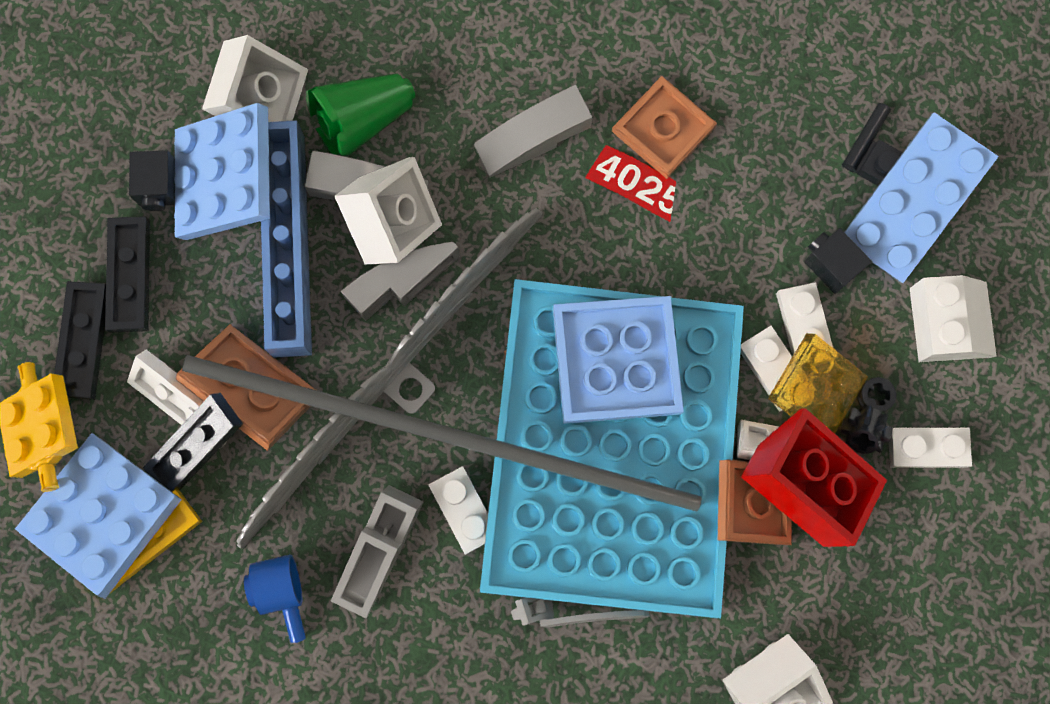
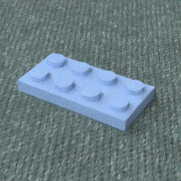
M932 113L844 233L870 258L873 264L899 282L904 283L999 156L936 113Z

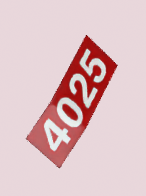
M606 145L585 178L620 194L671 222L676 181L670 177L666 179L652 167Z

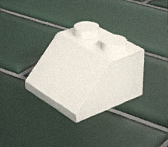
M248 35L226 40L223 42L202 110L217 116L259 103L268 107V122L293 121L308 69Z
M408 157L359 177L335 195V199L364 264L399 263L442 226L415 157Z
M963 275L928 277L921 279L910 287L919 362L992 358L997 356L987 282Z
M789 634L777 642L768 645L763 652L744 665L735 668L730 675L722 680L735 704H833L816 664Z

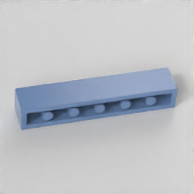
M297 120L268 122L270 219L261 221L264 349L274 358L312 355L307 193L305 188V136Z

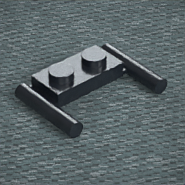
M883 103L877 104L842 163L843 168L857 173V175L879 186L903 153L880 139L877 142L873 141L891 112L890 107Z

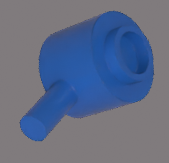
M289 554L251 563L249 574L244 576V589L250 607L255 606L260 615L282 610L290 643H297L306 639L298 607L302 605L303 601L298 568L293 556Z

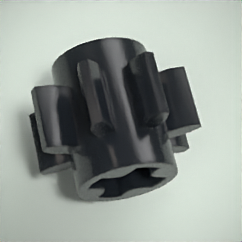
M869 405L858 410L854 407L851 408L849 418L843 419L840 432L847 434L845 443L854 451L861 454H869L874 451L882 452L884 442H890L893 428L886 426L888 414H882L881 411Z

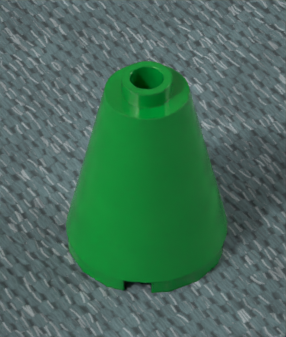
M397 73L315 86L306 91L308 111L310 117L317 116L320 127L315 129L322 143L330 154L344 157L351 155L412 108V99L415 98V91L411 82L407 78H402Z

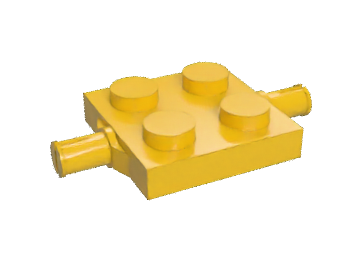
M26 362L17 367L22 387L16 394L0 402V427L10 477L23 478L38 471L41 491L50 492L59 488L55 470L56 464L63 456L78 449L63 375L49 374L38 381L35 363Z

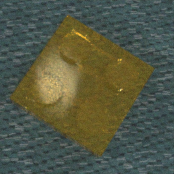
M806 333L768 399L790 416L794 415L799 409L806 408L835 434L868 376L818 335Z

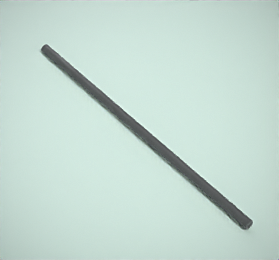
M190 355L186 356L182 371L692 511L697 512L701 505V496Z

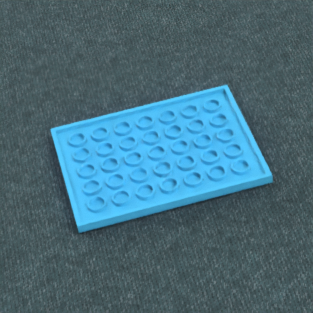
M514 280L497 440L701 496L702 500L700 508L696 512L495 457L479 593L721 619L727 541L717 540L719 460H733L744 306L671 297L684 410L681 415L563 424L553 305L663 296Z

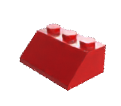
M806 408L799 409L757 446L741 476L742 479L823 547L856 545L887 482L886 478Z

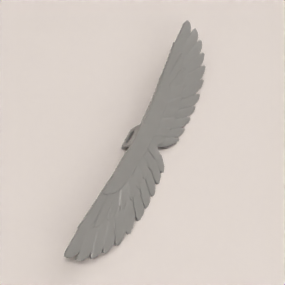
M535 208L529 213H525L518 221L516 220L505 233L502 231L491 245L482 251L471 267H467L454 284H451L445 290L440 299L431 305L423 319L420 318L408 336L405 335L387 364L360 385L361 388L348 399L372 405L385 392L406 412L410 414L416 413L434 393L435 386L410 362L473 294L472 291L513 250L516 243L542 216V212ZM409 378L418 380L422 385L420 397L413 401L405 400L399 392L401 383ZM334 413L329 418L330 421L314 435L313 440L297 455V460L278 478V481L261 498L263 502L250 515L251 518L241 529L242 533L236 540L239 548L243 549L272 515L281 509L317 464L320 465L359 419Z

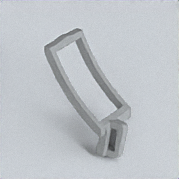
M523 598L515 601L517 608L511 611L513 620H521L523 626L540 620V627L548 628L584 622L650 617L649 611L632 610L554 618L552 600Z

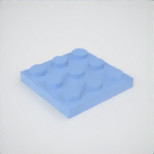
M254 103L175 129L174 218L176 238L189 240L270 219L267 106Z
M671 296L553 305L563 424L681 415L684 412Z
M91 433L58 474L59 488L54 491L44 492L15 530L95 595L106 599L182 499L101 438Z

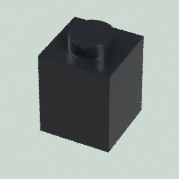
M168 150L130 152L129 196L142 209L147 211H163L166 206L175 205V158Z
M841 228L830 237L823 232L808 246L812 253L804 261L834 294L838 293L872 262Z

